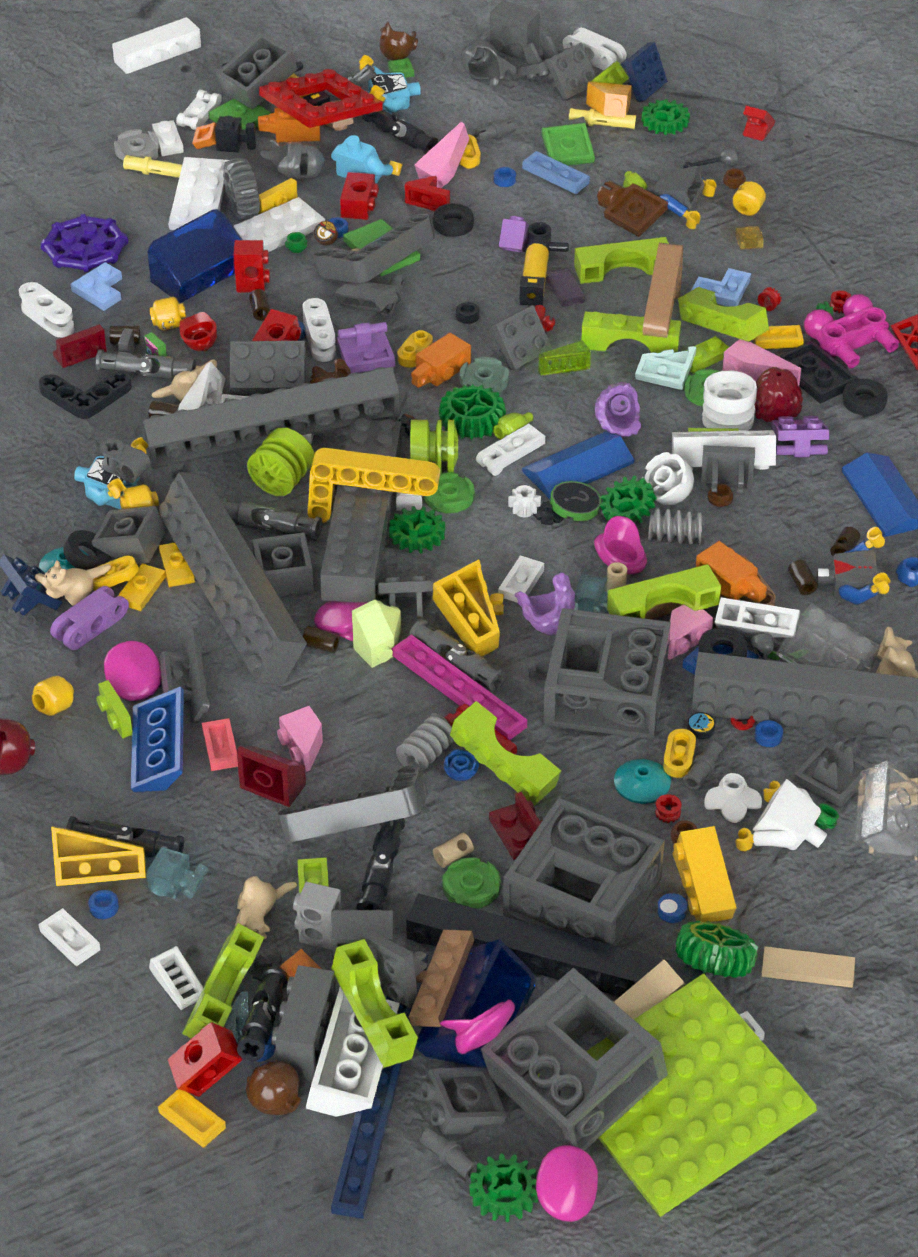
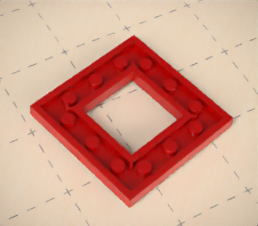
M325 69L323 72L316 74L308 73L299 78H288L282 82H270L268 85L259 87V95L308 128L381 111L383 107V102L374 97L373 94L366 92L360 86L355 85L347 78L336 73L333 69ZM327 90L342 101L327 102L322 106L314 107L299 96Z

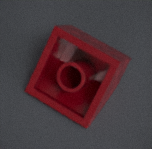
M256 746L238 747L237 761L240 788L290 807L306 785L305 765Z

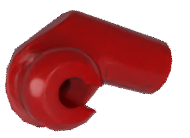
M535 306L545 332L553 330L556 324L555 319L552 318L550 320L549 315L545 316L546 308L544 306Z

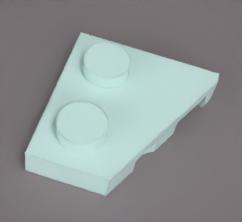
M690 346L688 351L675 353L672 349L661 353L642 354L635 373V379L683 390L696 355V347Z

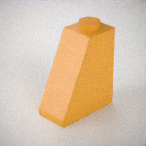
M588 81L586 104L603 116L626 118L630 108L632 85Z

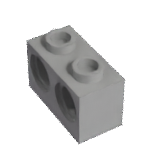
M306 882L302 892L296 894L293 903V910L297 911L295 929H298L299 942L331 949L332 910H341L340 889Z

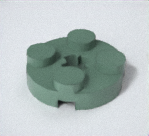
M474 358L473 363L468 365L467 361L460 369V384H464L466 387L472 386V384L476 387L483 385L485 389L492 388L493 392H499L500 396L501 391L509 383L508 368L506 367L505 369L502 366V362L495 358Z

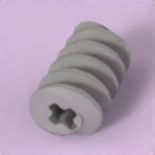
M656 508L654 514L650 516L648 540L651 541L654 534H656L658 541L661 542L664 536L667 535L668 542L671 543L674 537L677 536L678 542L681 544L685 537H687L689 544L693 545L695 539L698 538L701 545L703 526L701 512H698L695 519H692L690 511H687L685 517L682 518L680 510H677L675 516L672 517L669 509L666 510L664 516H661L660 509Z
M432 713L423 724H420L397 747L396 755L398 760L404 767L419 764L422 770H426L429 763H433L436 757L441 755L442 750L447 749L449 743L454 742L450 736L452 727L443 716Z

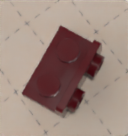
M99 324L56 340L57 350L53 351V356L62 368L96 357L99 349L107 352L104 328Z
M521 791L515 793L514 804L489 812V821L513 860L519 856L543 821L542 819L539 820L536 816L532 801L526 800Z

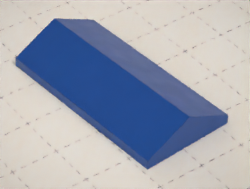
M605 431L522 468V472L550 499L553 488L562 482L575 481L589 484L634 464V458L621 436Z
M865 453L842 467L843 474L884 537L918 529V500L889 456Z
M181 686L133 706L131 790L133 792L166 791L183 773L184 689Z

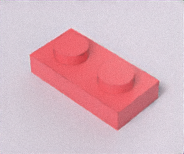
M230 719L202 723L211 771L238 767L237 750Z

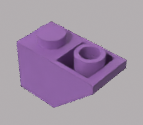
M510 216V220L503 219L499 247L502 250L525 253L529 225L524 221V218Z

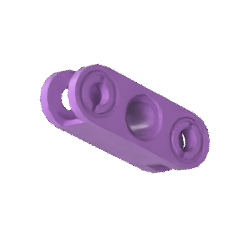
M102 586L57 617L52 623L50 633L57 640L63 641L64 645L69 649L77 650L124 617L129 607L128 600L122 596L114 598V591L108 586Z

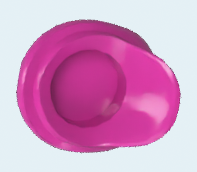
M623 516L611 518L606 524L604 533L599 534L594 540V546L600 559L607 566L612 563L624 564L629 575L642 572L646 567L647 557L641 545L635 523Z
M328 601L317 610L314 616L315 626L322 630L337 633L341 637L353 641L352 610L368 602Z
M138 641L122 642L110 649L105 657L104 672L106 681L109 680L118 697L128 701L143 700L152 696L159 688L162 680L160 664L153 650L146 644Z
M511 1000L505 1003L500 1002L475 1019L445 1020L440 1022V1025L456 1031V1048L459 1053L465 1054L493 1040L507 1024L514 1012L515 1005Z
M571 1145L556 1147L542 1158L538 1171L536 1191L540 1204L549 1215L561 1221L573 1222L586 1216L592 1209L597 1194L598 1171L592 1157L580 1148Z

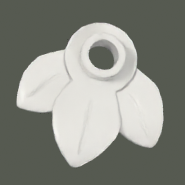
M730 773L723 777L718 787L708 790L704 805L707 810L721 809V813L726 820L737 823L744 819L747 808H761L762 799L756 790L747 787V783L741 775Z

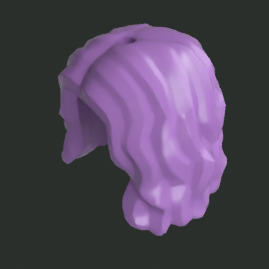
M619 382L617 384H610L608 388L602 391L595 404V416L599 420L602 429H606L609 433H616L621 437L631 436L632 434L637 435L638 430L641 428L637 391L630 383Z
M563 572L556 574L553 578L555 591L531 597L521 591L515 593L518 605L522 607L525 619L537 631L549 636L556 635L562 608L572 610L575 608V592L571 588L568 575H564Z

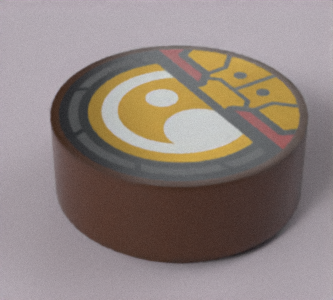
M322 221L316 225L314 237L321 245H331L338 237V230L332 222Z

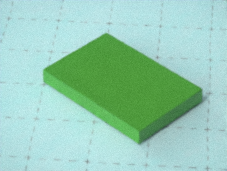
M383 219L343 234V241L351 249H362L393 228ZM416 250L379 275L382 277L420 261V253Z

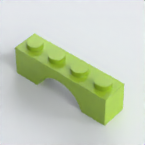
M661 237L575 248L574 268L580 284L603 281L605 275L610 270L618 267H635L643 270L648 275H653L659 243H668L667 238Z
M697 287L678 298L679 313L683 321L747 342L769 330L767 312L764 307L752 303L730 307L719 306L716 302L715 292L701 287Z
M585 311L582 323L581 349L606 351L607 347L614 341L634 339L645 344L651 353H661L672 349L675 353L679 351L681 321L671 319L668 337L663 338L643 335L644 316L637 317Z
M707 564L608 590L607 610L611 615L645 619L646 613L652 607L661 603L672 602L683 604L693 611H698L719 605L721 585Z
M475 701L454 720L450 736L456 744L464 747L474 755L479 763L485 764L501 781L509 784L517 792L521 791L526 800H531L535 806L556 787L561 770L541 753L532 756H519L504 749L497 741L494 732L497 717Z
M239 923L235 926L224 942L182 1032L183 1035L192 1039L210 1022L224 1027L232 1010L231 1003L259 951L264 940L263 936Z
M365 939L336 947L331 969L335 972V977L383 1068L412 1059L418 1037L405 1013L396 1014L387 1003L379 981L378 963Z

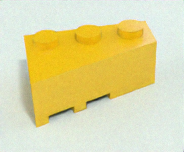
M480 560L433 583V601L467 649L474 651L480 656H484L499 648L500 631L481 571Z
M51 827L56 886L146 878L144 847L61 827Z
M715 826L680 832L677 843H674L672 855L688 896L690 914L695 916L696 921L702 922L732 919L736 910V904Z

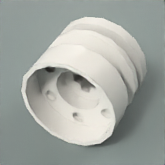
M720 371L707 377L704 383L702 413L703 425L706 428H738L739 431H748L752 428L755 419L754 404L757 393L756 382L752 377L738 371Z

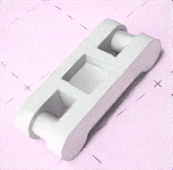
M199 90L196 98L183 113L178 114L177 125L181 127L190 126L193 130L203 126L209 119V112L220 106L221 94H208L205 90Z

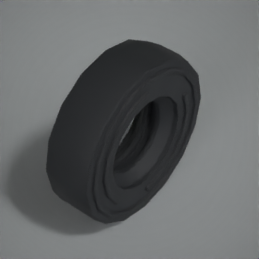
M456 203L445 204L438 207L434 212V228L442 235L450 237L462 236L473 228V212L465 205ZM459 218L461 221L448 222L446 219Z
M871 379L853 380L846 385L843 391L844 406L852 413L862 416L880 413L884 410L888 399L886 388L881 383ZM868 394L873 396L874 399L862 400L857 398L856 395Z
M77 530L71 533L63 547L64 555L67 561L75 568L89 570L108 563L110 560V555L93 546L92 540L96 535L95 533ZM79 546L91 549L96 557L87 556L79 549Z
M729 628L711 629L704 633L699 641L698 652L719 654L714 652L712 648L715 645L721 644L733 648L732 653L721 655L747 658V642L744 636Z

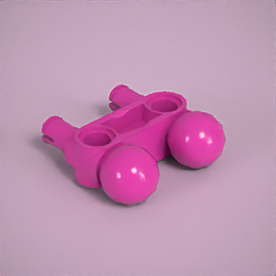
M863 294L852 295L846 300L843 306L845 315L843 318L834 321L829 312L821 309L810 312L804 320V329L807 335L818 340L819 346L830 356H838L842 359L848 368H854L860 362V356L853 351L854 349L874 341L881 343L889 353L899 347V340L889 331L885 312L880 308L873 307L871 300Z

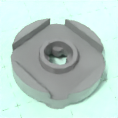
M141 129L125 131L118 136V141L114 142L115 154L121 160H124L126 155L139 158L147 156L155 160L159 156V139L150 131H148V134L142 133Z

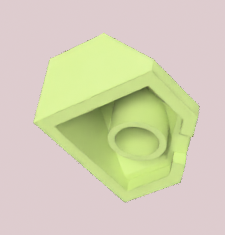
M375 599L352 610L354 650L372 668L392 658V648L398 644L401 632V610L392 605L390 607L386 606L381 601Z

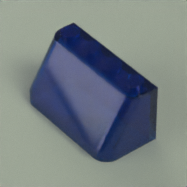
M213 209L163 235L150 244L148 248L150 281L170 297H175L178 303H182L235 274V240L243 239L227 216L218 209Z
M500 939L470 949L443 1021L472 1020L498 1003H505L511 1000L515 1005V1009L505 1025L506 1027L525 1010L535 988L533 972ZM444 1026L422 1027L415 1047L425 1057L487 1068L481 1048L485 1045L461 1054L456 1048L455 1038L457 1034L455 1030Z

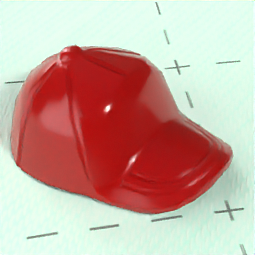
M197 313L182 319L179 323L180 336L192 350L207 351L215 344L217 326L207 313Z

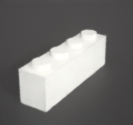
M186 17L113 43L114 62L128 74L200 48V29Z
M773 430L672 432V454L680 455L692 470L693 467H702L703 445L755 447L754 469H769V465H776V435Z

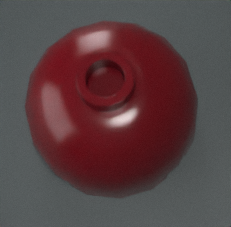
M0 718V775L14 774L22 770L28 763L30 756L34 755L35 741L30 739L28 730L21 723L12 719Z

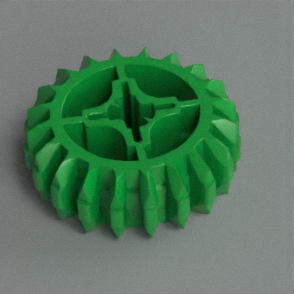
M463 384L460 389L454 387L453 391H447L446 396L442 397L439 407V416L445 431H448V420H454V425L461 440L465 437L470 438L471 441L476 437L482 440L483 436L491 437L492 433H494V426L498 425L499 419L506 415L505 403L503 398L499 396V392H493L492 388L485 389L483 385L476 387L472 384V386L466 387Z
M709 921L688 922L682 925L675 943V952L685 964L692 965L693 969H700L703 973L708 972L714 976L721 975L724 978L727 976L733 978L743 977L751 973L758 955V946L747 934L741 933L739 929H732L730 926H724L720 923L715 924Z

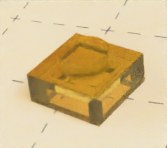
M759 226L736 228L735 236L740 250L763 248L764 239Z

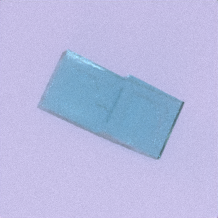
M241 992L237 997L225 1025V1028L232 1030L237 1046L238 1036L242 1035V1030L249 1013L248 992Z

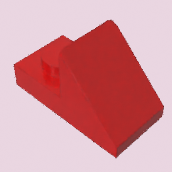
M746 106L743 114L748 120L743 136L763 141L774 126L775 120L765 110Z
M437 176L409 181L405 183V203L435 211L442 205L450 204V191L437 187Z

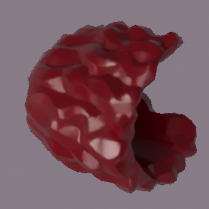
M771 367L765 370L755 381L757 393L754 414L757 419H763L765 422L772 423V420H778V417H797L801 412L803 406L802 390L798 386L796 377L790 370Z

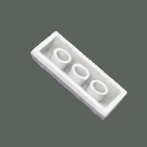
M341 987L338 991L306 1109L336 1117L372 1107L383 1067ZM386 999L391 1009L397 1014L399 1003Z

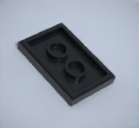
M813 341L779 355L784 360L801 368L799 386L820 404L842 394L849 382L858 379Z

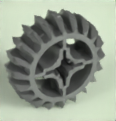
M234 158L226 161L223 167V182L233 216L237 220H248L257 216L260 210V202L252 167L245 158Z

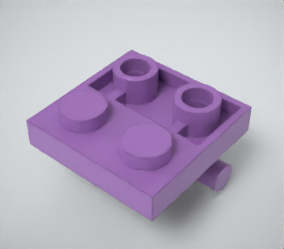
M367 322L355 324L352 328L338 330V337H336L337 347L351 373L371 371L378 367L388 368L395 366V357L385 334L387 332L386 322L369 324Z
M790 416L778 417V420H772V430L778 441L793 440V445H776V455H793L794 458L827 454V444L810 445L811 440H829V429L818 416H804L803 420H794Z

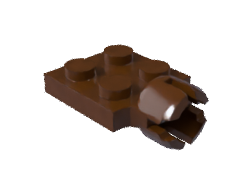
M607 181L604 185L611 188V190L601 186L597 193L598 204L606 209L603 212L604 217L638 237L668 209V202L634 183L629 187H622L613 181Z

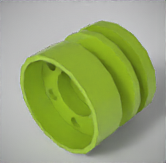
M411 420L410 459L428 462L435 461V464L440 468V472L442 471V461H448V473H454V467L458 459V433L454 420H448V431H442V420L437 421L435 431H430L428 420Z
M277 428L271 431L262 445L250 456L247 462V470L251 479L259 488L275 496H285L292 492L300 479L310 470L315 453L311 444L298 432L289 428Z

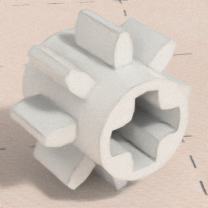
M519 486L512 490V496H508V507H513V514L520 517H529L533 513L536 514L537 507H540L541 496L536 495V489L530 486Z

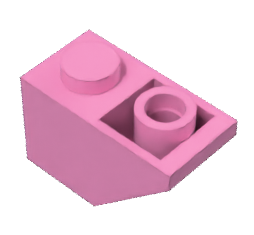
M682 605L672 610L668 659L671 660L680 654H684L689 649L698 645L703 634L712 629L713 617L704 609L693 611L691 608Z
M307 706L279 717L280 729L277 730L280 743L283 746L287 745L292 760L305 765V773L310 771L323 743L322 723L311 707Z

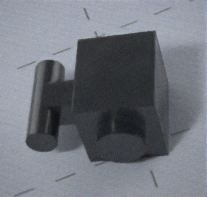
M219 116L215 127L217 151L239 153L242 142H247L249 150L256 148L254 123H247L245 130L242 129L241 118Z

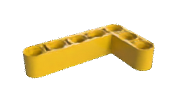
M320 448L314 454L310 470L308 517L314 519L321 517L322 523L330 519L335 497V484L431 496L438 489L440 468L435 463L428 461Z

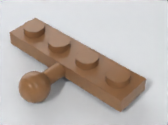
M443 930L427 971H422L416 976V983H422L409 1015L412 1026L441 1027L440 1022L444 1020L474 942L472 931Z

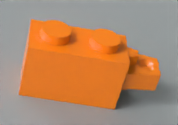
M275 107V113L258 116L259 131L275 133L277 142L320 141V126L308 128L278 107Z
M450 332L416 354V369L411 372L412 384L418 388L428 383L439 386L446 380H449L460 372L464 363L467 361L468 365L471 363V345Z
M718 541L697 555L696 567L709 565L721 585L720 593L726 598L738 600L745 595L757 603L766 598L767 586L757 576L758 568L737 554L732 548Z

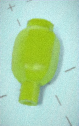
M632 171L625 173L624 187H629L634 183L647 190L648 186L645 180L638 173H633Z
M530 412L523 415L520 413H509L501 417L498 425L493 428L494 435L500 440L533 421V415Z

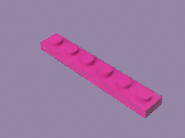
M412 634L392 648V656L459 706L464 703L471 706L475 701L480 703L497 717L494 729L507 739L511 740L527 728L528 720Z

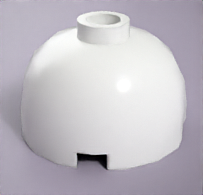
M662 453L655 456L645 468L647 470L645 480L651 484L655 491L654 493L657 497L655 501L662 505H674L682 502L693 488L694 476L692 468L678 454Z

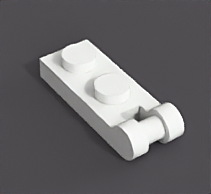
M527 424L480 451L476 456V462L482 467H488L487 470L494 476L499 475L504 467L544 445L546 436L530 424Z

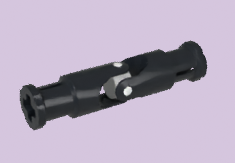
M387 110L362 115L364 121H371L384 132H392L395 138L414 149L419 148L424 154H427L438 143V139L434 136L429 137L425 135L423 130L405 120H400L396 115Z
M70 816L66 829L142 846L144 847L145 856L156 857V855L172 857L175 861H180L183 854L184 837L180 835L171 837L161 835L160 831L134 828L98 820L93 822L82 821L74 816Z
M404 818L392 820V826L390 825L391 821L380 823V831L375 835L373 842V855L369 859L362 884L363 896L357 903V910H383L382 900L388 893L394 870L393 860L398 853L401 843L400 831L405 827Z
M267 967L262 972L261 984L256 988L242 1030L243 1038L239 1040L237 1047L239 1056L245 1060L258 1061L264 1055V1044L270 1038L275 1016L283 998L282 990L285 988L288 980L287 974L280 968Z

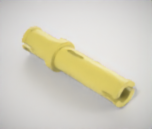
M570 108L569 120L583 116L586 124L591 127L594 124L635 130L636 115H626V118L603 116L591 108L590 111Z
M126 155L123 162L124 169L142 171L146 175L154 173L179 178L182 169L181 164L152 160L151 157L147 156L139 158Z

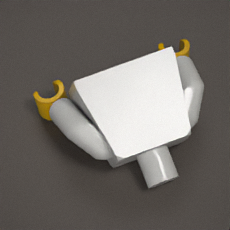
M786 779L781 786L779 782L772 781L769 783V789L765 788L763 790L764 800L768 802V805L753 828L755 833L751 834L749 829L742 828L738 832L739 839L735 840L736 847L740 851L750 850L753 843L755 846H775L796 850L804 840L818 848L825 840L827 833L814 825L821 810L813 802L807 790L797 788Z

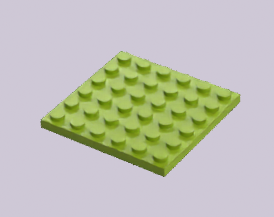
M702 974L634 1019L661 1043L668 1075L598 1139L658 1216L661 1217L816 1112L817 1107L814 1101L707 976ZM606 1037L586 1052L598 1061L615 1044Z

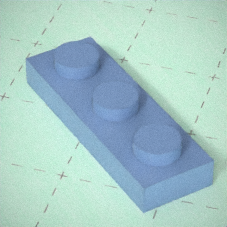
M538 151L526 158L522 164V169L575 194L590 184V176Z

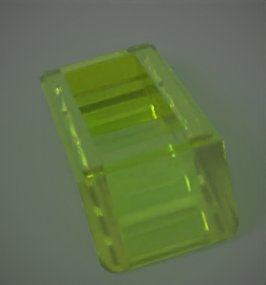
M581 340L540 353L538 373L540 375H549L590 369L591 351Z

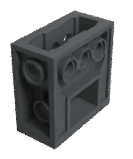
M562 608L544 686L543 725L654 740L668 663L671 622ZM644 640L647 641L649 644L643 646L640 645L637 641ZM567 667L593 670L596 673L567 669ZM626 710H634L638 714L632 715L627 713Z
M558 798L503 877V915L619 946L661 880L664 840ZM576 827L580 832L573 835V832L568 831L567 828ZM594 840H603L606 844L602 845ZM629 849L633 852V854L630 856H625V854L619 852V850Z
M574 968L507 1025L493 1040L481 1048L492 1081L562 1146L571 1145L582 1150L587 1149L668 1075L661 1043ZM593 1027L597 1028L615 1044L598 1061L576 1043Z

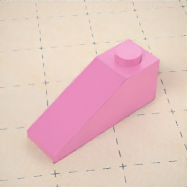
M460 122L415 164L419 179L437 176V187L442 188L454 177L469 140L463 122Z
M739 339L724 351L722 371L742 372L751 376L756 381L765 370L771 367H778L781 370H790L796 377L798 386L800 384V367L750 341L747 342Z

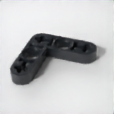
M116 371L85 392L54 374H48L39 379V388L42 396L80 419L93 417L124 396L132 388L130 374L125 371ZM101 393H107V394H108V395L102 396V397H101V396H97L98 394H101ZM64 395H73L70 398H62Z

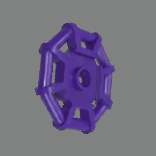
M81 214L80 217L52 224V229L46 239L41 241V250L48 254L53 266L57 268L68 267L89 272L90 269L96 268L104 262L116 263L120 252L128 244L129 240L128 236L122 233L116 225L114 219H102ZM110 233H112V235H113L114 237H109V238H108L107 235H109ZM57 237H60V238H61V241H55V240L57 239Z

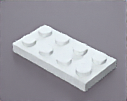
M184 157L168 223L169 230L215 233L225 190L223 167L224 163L229 160Z
M298 197L223 230V238L233 247L235 240H263L264 250L270 252L285 245L287 236L290 233L300 232L307 235L314 232L316 225L325 221V218Z

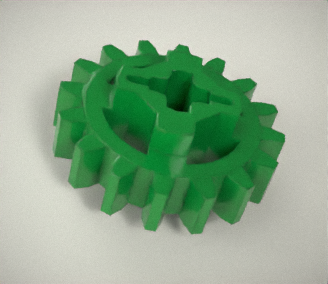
M667 99L663 101L656 100L655 104L649 102L648 106H644L642 122L644 127L648 126V131L655 130V134L663 132L664 135L670 133L675 135L676 131L683 132V128L688 127L690 113L688 108H683V103L677 104L676 100L668 102Z
M633 476L630 481L623 477L622 483L614 481L615 487H607L608 495L601 496L603 503L600 504V507L607 521L615 516H623L633 522L638 520V522L642 523V516H650L649 509L656 507L654 501L657 497L650 483L646 482L645 478H641L638 481L636 476Z
M412 506L411 511L403 508L402 515L395 513L394 519L390 520L389 538H392L393 545L399 544V550L409 548V553L418 550L421 554L425 548L433 551V545L440 546L441 540L445 539V521H442L441 514L435 516L434 509L427 512L424 506L420 510Z
M502 1153L499 1155L498 1161H494L490 1156L487 1157V1165L478 1163L477 1173H471L469 1194L473 1196V1206L481 1205V1215L483 1216L491 1212L493 1221H496L499 1215L504 1216L506 1222H509L510 1215L513 1214L519 1220L522 1219L523 1209L531 1213L533 1211V1203H538L539 1200L536 1191V1169L528 1170L527 1160L522 1161L520 1164L517 1163V1155H513L510 1160H505V1156ZM522 1181H523V1183H524L525 1186H526V1190H525V1191L522 1190V1188H523V1185L521 1184ZM484 1184L487 1185V1194L483 1189Z

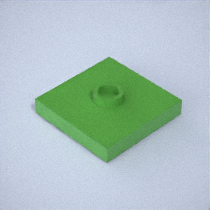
M232 99L209 112V119L217 123L219 116L241 118L242 129L246 130L247 123H254L255 127H257L258 116L269 115L271 112L260 105H257L252 110L236 99Z
M586 123L542 128V137L548 157L567 166L594 163L595 156Z

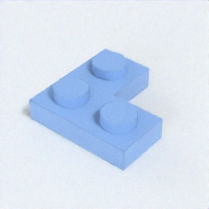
M104 262L71 283V291L105 311L121 300L120 292L111 286L122 280V273Z
M728 268L721 282L698 277L692 290L701 287L715 292L717 304L726 307L738 306L750 282L751 273Z

